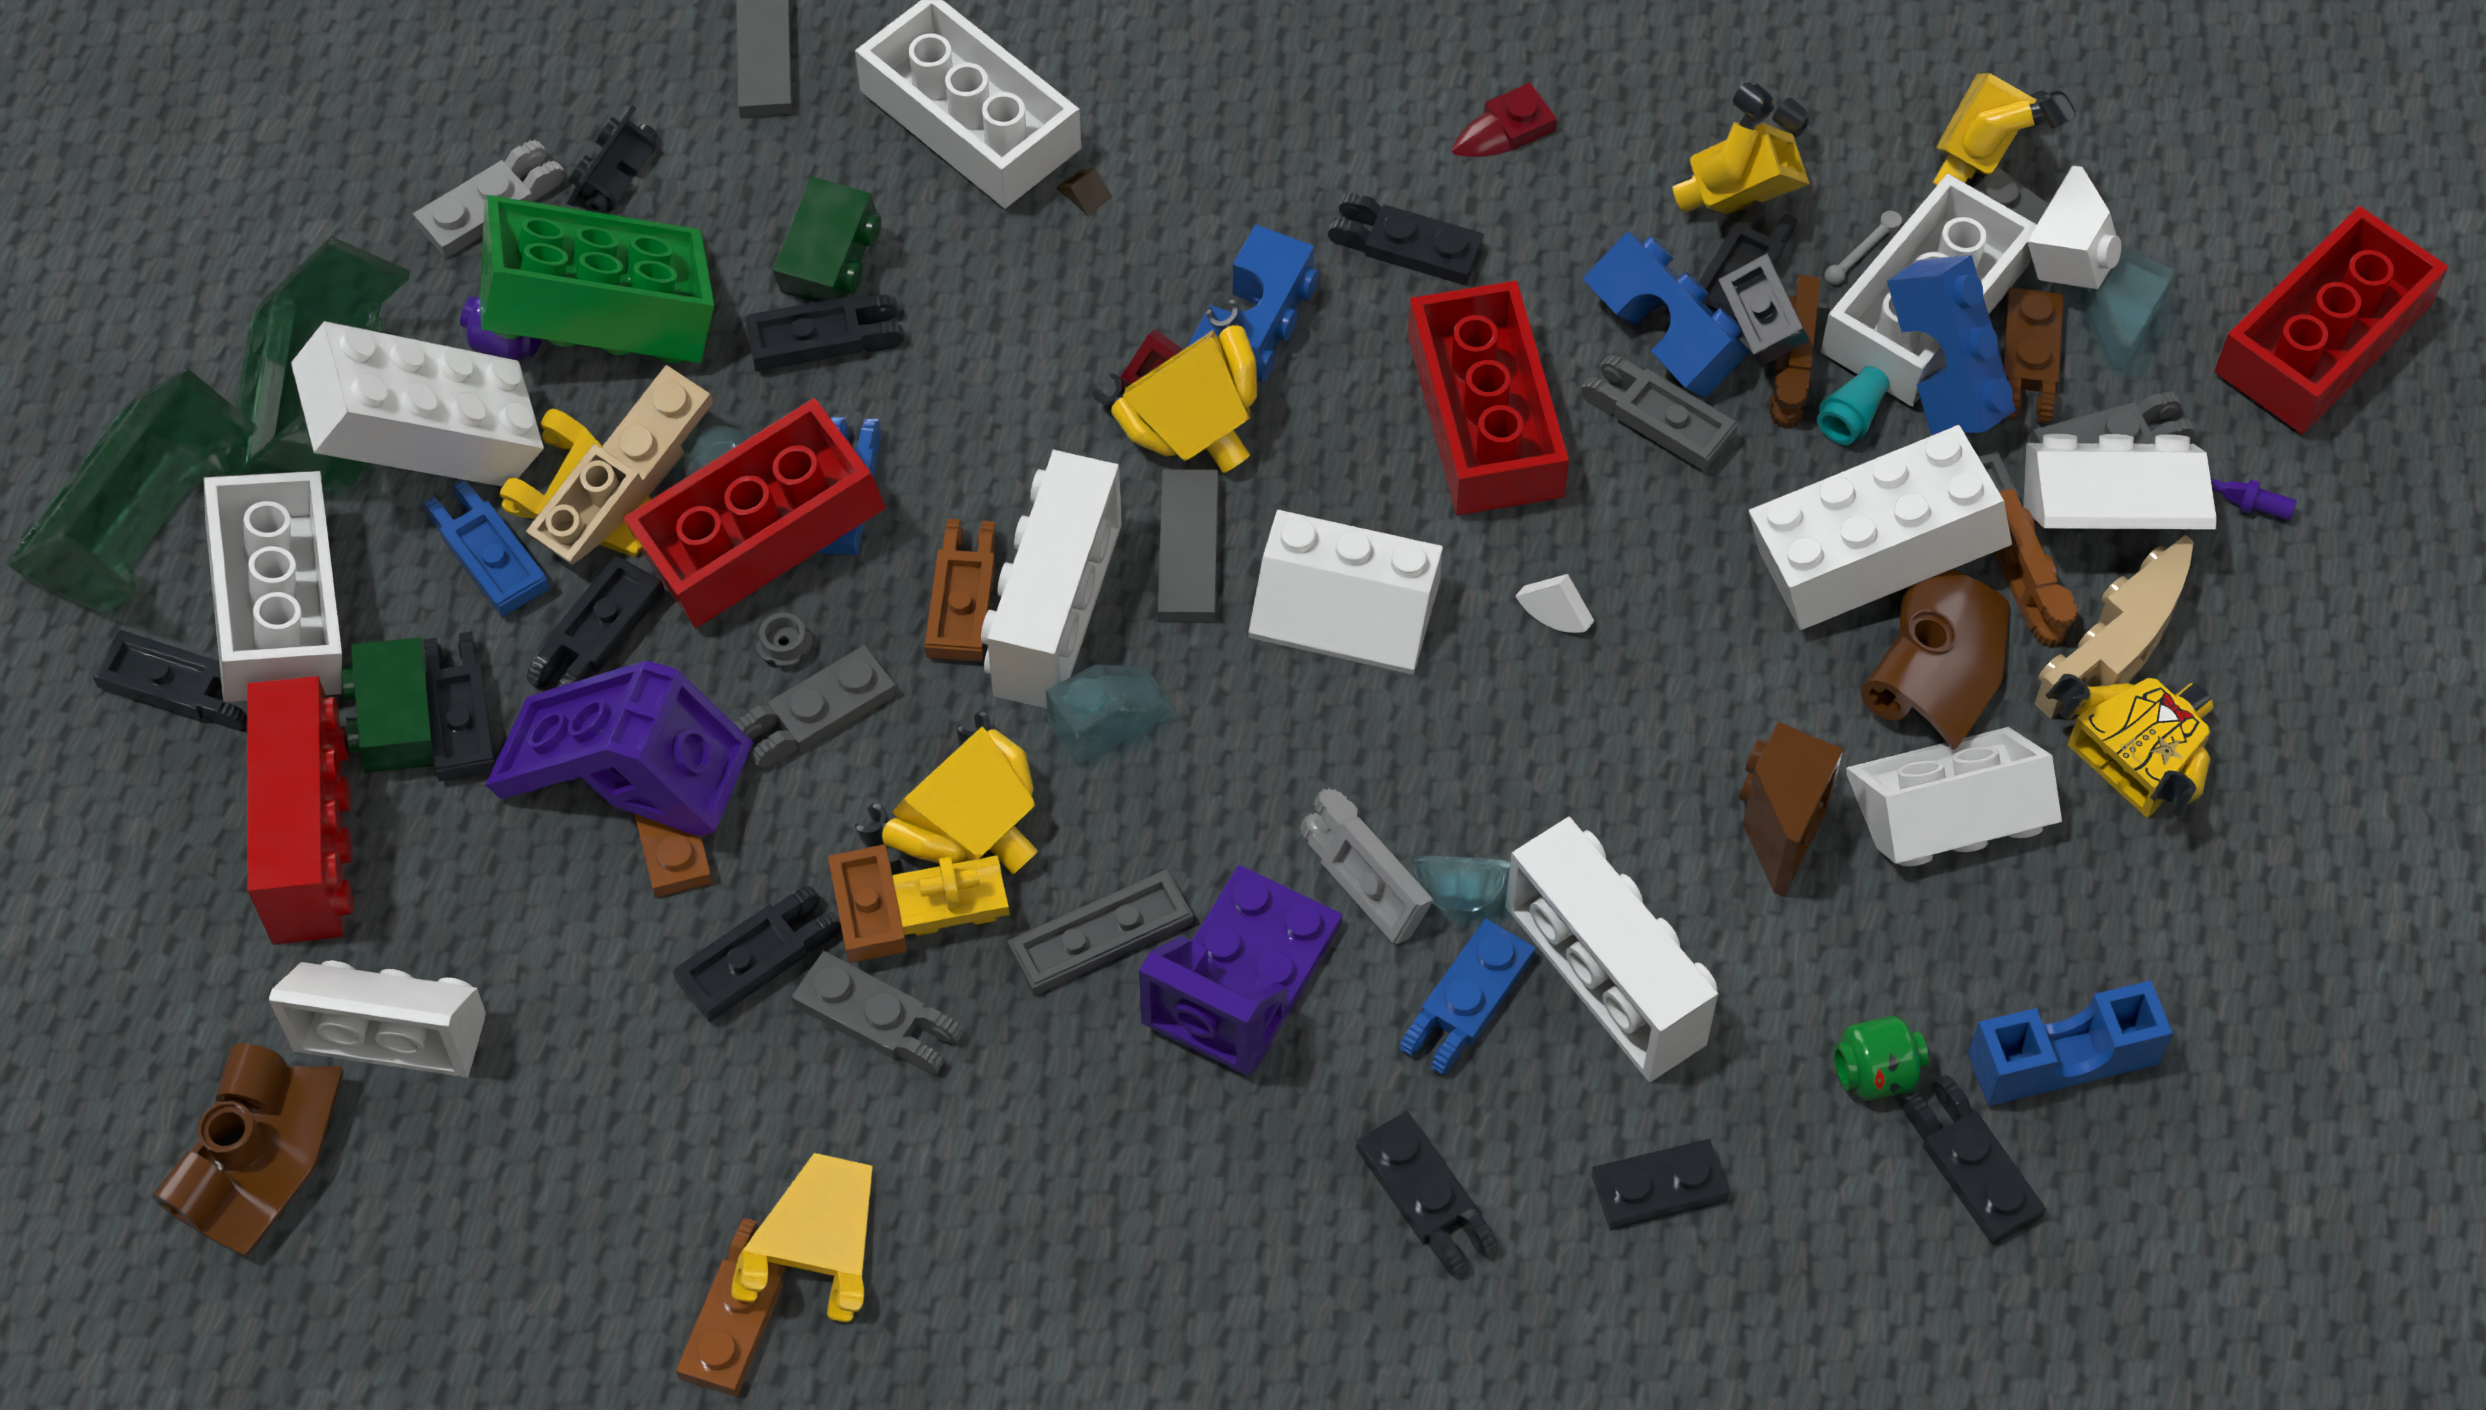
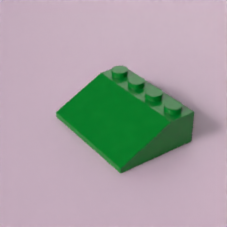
M486 195L479 299L481 330L492 331L500 337L510 339L520 336L546 339L550 343L562 347H571L576 344L598 347L614 355L638 353L656 356L658 359L668 363H682L684 361L701 363L714 309L701 229Z

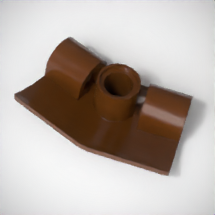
M1952 569L1904 588L1899 636L1861 689L1862 700L1867 708L1883 719L1894 721L1905 717L1913 707L1935 727L1949 746L1956 750L2001 684L2005 659L2009 601L1984 583Z
M247 1043L231 1046L216 1094L215 1105L204 1112L199 1121L198 1135L200 1139L190 1151H186L152 1194V1198L165 1211L200 1234L241 1256H248L315 1170L344 1073L342 1066L287 1065L280 1054L266 1047ZM245 1131L242 1138L235 1144L220 1146L222 1140L229 1133Z

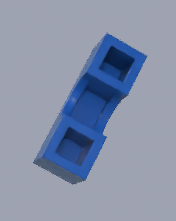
M1255 224L1233 263V295L1256 305L1250 310L1243 311L1245 318L1243 328L1246 331L1256 358L1257 380L1264 383L1272 371L1276 356L1274 349L1278 341H1288L1297 321L1298 312L1296 308L1301 299L1306 301L1311 299L1316 290L1320 272L1314 269V245ZM1209 306L1215 312L1218 321L1226 320L1232 314V312L1215 306ZM1206 313L1187 347L1212 330H1214L1219 338L1220 334L1216 332L1207 319Z
M1627 231L1582 279L1616 315L1635 326L1652 310L1661 306H1668L1670 311L1669 329L1651 352L1686 389L1705 398L1751 352L1738 338L1743 331L1740 325L1723 309L1719 308L1714 313L1703 302L1708 292L1690 274L1684 272L1680 277L1668 265L1674 257L1660 242L1652 236L1643 241Z
M1972 255L1917 260L1888 279L1887 284L1901 333L1924 332L1940 344L1945 354L1946 364L1916 384L1931 435L1960 425L1964 433L1986 432L2013 413L2015 407L2012 399V388L2005 375L1998 350L1997 335L1991 325L1983 296V285L1977 275Z
M2150 980L2096 993L2093 995L2088 1007L2073 1017L2055 1023L2043 1024L2037 1008L1980 1021L1968 1050V1056L1988 1106L2159 1065L2173 1032L2153 983Z

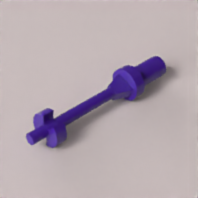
M2210 478L2212 490L2222 493L2223 497L2239 505V511L2250 514L2251 509L2290 521L2297 500L2259 488L2261 482L2252 479L2248 483L2231 481L2225 483Z

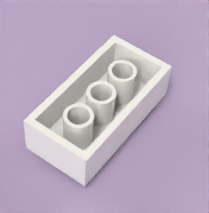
M943 0L919 1L855 50L860 91L1004 209L1081 149L1079 108Z
M1947 174L1829 313L1821 353L1856 374H1859L1866 366L1880 369L1890 381V388L1887 392L1913 407L1920 399L1916 384L1944 366L1946 358L1940 344L1930 335L1919 331L1901 333L1887 280L1917 260L1972 255L1977 275L1983 285V296L1989 314L2008 292L2009 287L2013 286L2029 266L2032 256L2027 241L2037 224Z
M324 321L291 362L314 453L503 486L509 478L518 479L544 449L521 367L517 360Z
M1960 425L1749 510L1760 555L1800 630L2012 545L2004 500Z
M1053 450L1046 471L1038 469L1034 476L1030 500L1034 505L1030 517L1022 515L1018 522L1014 539V548L1018 549L1014 563L1006 562L1002 568L998 582V596L1002 597L997 611L988 610L981 632V643L988 645L984 672L991 674L993 696L1059 711L1122 521L1119 464Z
M320 471L204 478L205 522L223 702L247 701V683L319 676L326 695L341 694L342 650Z
M1569 816L1512 852L1505 903L1506 909L1649 1083L1705 1047L1719 994L1713 976L1704 965L1698 962L1693 964L1680 948V942L1675 931L1666 920L1662 918L1655 919L1643 904L1641 893L1633 880L1625 874L1618 875L1606 860L1605 851L1595 835L1587 830L1582 832Z

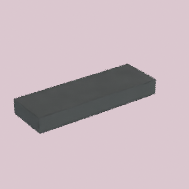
M736 0L738 109L740 118L793 115L790 0Z
M1162 469L1158 622L1215 623L1218 470Z
M1165 869L1008 940V950L1032 995L1036 996L1192 925L1193 914L1168 870Z

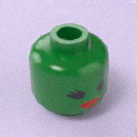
M1888 1016L1850 1025L1843 1031L1841 1043L1834 1044L1833 1047L1834 1065L1842 1087L1846 1091L1853 1090L1864 1101L1914 1090L1920 1080L1921 1067L1927 1066L1929 1061L1926 1042L1919 1031L1911 1032L1906 1022L1898 1016Z

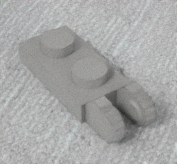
M529 140L523 146H518L511 150L505 162L503 160L499 161L414 212L413 217L416 226L438 251L447 258L483 236L486 195L534 202L560 186L561 182H564L563 179L566 177L564 175L566 172L554 160L543 163L539 167L545 161L547 151L539 141ZM529 173L524 182L522 183V181L519 178Z
M1323 789L1322 792H1319L1313 804L1315 805L1314 810H1317L1318 814L1316 812L1314 814L1309 813L1304 818L1300 827V834L1304 836L1303 839L1308 840L1310 847L1322 859L1320 863L1392 943L1395 942L1397 945L1412 937L1432 904L1433 898L1367 825L1357 817L1358 808L1346 799L1347 796H1344L1342 792L1336 791V789Z

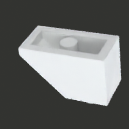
M2072 166L2027 243L2038 280L2099 289L2110 268H2114L2120 259L2121 240L2116 236L2110 211L2083 167Z

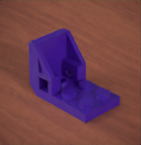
M645 660L528 696L485 786L497 797L504 799L525 792H533L539 788L566 780L572 781L581 776L615 807L684 832L702 836L716 831L753 741L678 669Z
M1238 864L1193 940L1191 941L1183 936H1179L1151 950L1139 969L1141 1024L1245 1075H1249L1259 1066L1342 925L1343 914Z

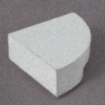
M1568 574L1525 585L1516 595L1519 603L1530 615L1553 629L1571 633L1585 632L1594 622Z

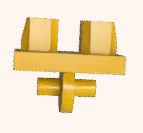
M998 855L952 864L951 857L948 856L939 858V867L892 875L904 935L914 933L920 936L938 932L939 928L973 922L975 925L996 921L997 917L1009 915V906Z

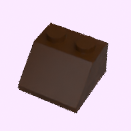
M1777 722L1768 742L1760 738L1756 741L1745 767V771L1749 773L1742 786L1739 799L1747 802L1742 824L1770 886L1775 894L1785 897L1830 804L1844 749L1780 722Z

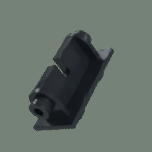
M632 105L621 121L612 116L595 141L602 148L594 160L586 154L580 160L568 179L570 183L576 186L567 202L568 205L572 206L580 195L587 200L586 206L591 212L604 214L606 210L613 211L617 206V202L633 180L616 168L620 165L636 176L649 156L654 153L657 148L655 141L658 137L657 132L646 124H641L638 127L630 121L636 107Z

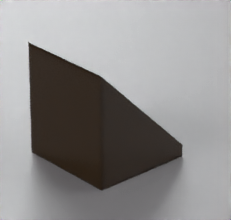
M1080 169L1056 187L1087 216L1112 198L1096 169Z

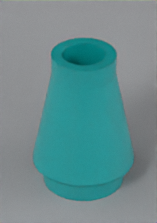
M1866 366L1857 376L1823 400L1817 417V424L1821 432L1828 439L1840 445H1850L1855 440L1863 439L1869 430L1884 394L1890 388V381L1886 374L1876 367Z

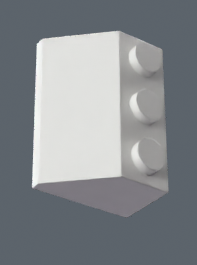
M2046 434L2043 435V443H2026L2023 507L2030 511L2032 517L2043 528L2216 529V512L2207 453L2196 445L2190 444V437L2157 435L2155 436V444H2133V436L2105 434L2099 436V444L2077 443V436Z
M1277 510L1263 554L1248 638L1414 675L1440 583L1443 546Z
M2010 727L1966 737L1956 750H1953L1946 742L1846 767L1848 779L1876 848L1894 863L1902 866L1925 864L1933 859V854L1952 849L1958 852L1977 851L1986 847L1988 840L2007 835L2012 838L2032 837L2041 833L2043 826L2062 822L2052 755Z
M325 961L322 965L299 963L272 989L269 997V1002L293 1052L467 1078L469 1077L486 1016L478 989L462 980L455 978H441L438 982L414 979L405 972L394 969H385L380 973L359 971L339 961Z

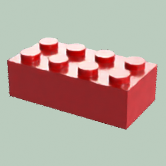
M2359 205L2228 333L2214 372L2303 435L2433 305L2449 266Z
M1517 280L1410 298L1407 337L1456 516L1565 497L1569 458Z
M813 398L624 516L623 519L641 553L696 629L886 509V506L870 470L818 401Z
M319 676L247 683L248 893L272 945L344 937L343 915L353 914L351 883L349 879L343 880V863L352 862V841L348 827L342 828V812L351 811L352 798L348 777H341V762L350 761L351 753L348 746L346 726L340 727L337 700L335 697L327 698Z

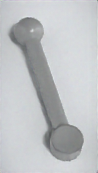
M1895 211L1883 213L1880 219V226L1839 265H1831L1826 269L1824 274L1825 281L1832 286L1842 284L1846 278L1845 273L1887 233L1899 231L1902 224L1901 215Z

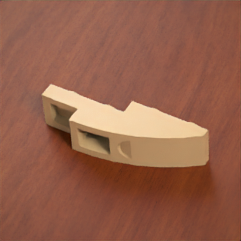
M666 365L602 448L593 444L525 531L527 535L571 565L590 553L624 522V516L636 510L682 457L684 451L681 444L714 403L711 394Z
M2184 535L2169 548L2160 545L2154 549L2143 561L2140 571L2129 580L2122 576L2114 581L2101 598L2104 607L2098 624L2093 626L2079 642L2078 649L2067 658L2062 654L2056 656L2041 671L2038 680L2042 683L2035 705L2050 719L2057 715L2064 705L2058 700L2048 699L2045 695L2062 675H2075L2087 686L2092 687L2129 683L2146 663L2160 642L2171 620L2190 567L2194 541L2187 535Z

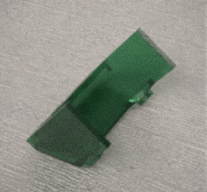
M331 236L262 300L249 326L225 476L320 471L322 491L339 492L346 485L351 486L354 484L359 475L373 464L314 453L291 362L324 321L382 333L384 321L382 318H379L381 304L409 280V270Z
M187 368L135 397L117 415L12 552L7 565L24 579L96 612H102L109 608L115 611L118 610L137 591V584L131 580L136 571L132 564L187 490L204 478L219 477L231 461V457L226 454L231 445L253 435L258 426Z

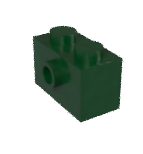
M810 176L772 269L782 293L813 302L847 297L848 293L854 294L857 291L863 273L861 260L867 246L873 247L875 245L882 224L881 216L877 213L871 193Z
M422 638L351 644L353 666L342 667L345 701L356 700L357 717L346 718L349 752H361L364 773L434 766L425 677L426 664Z

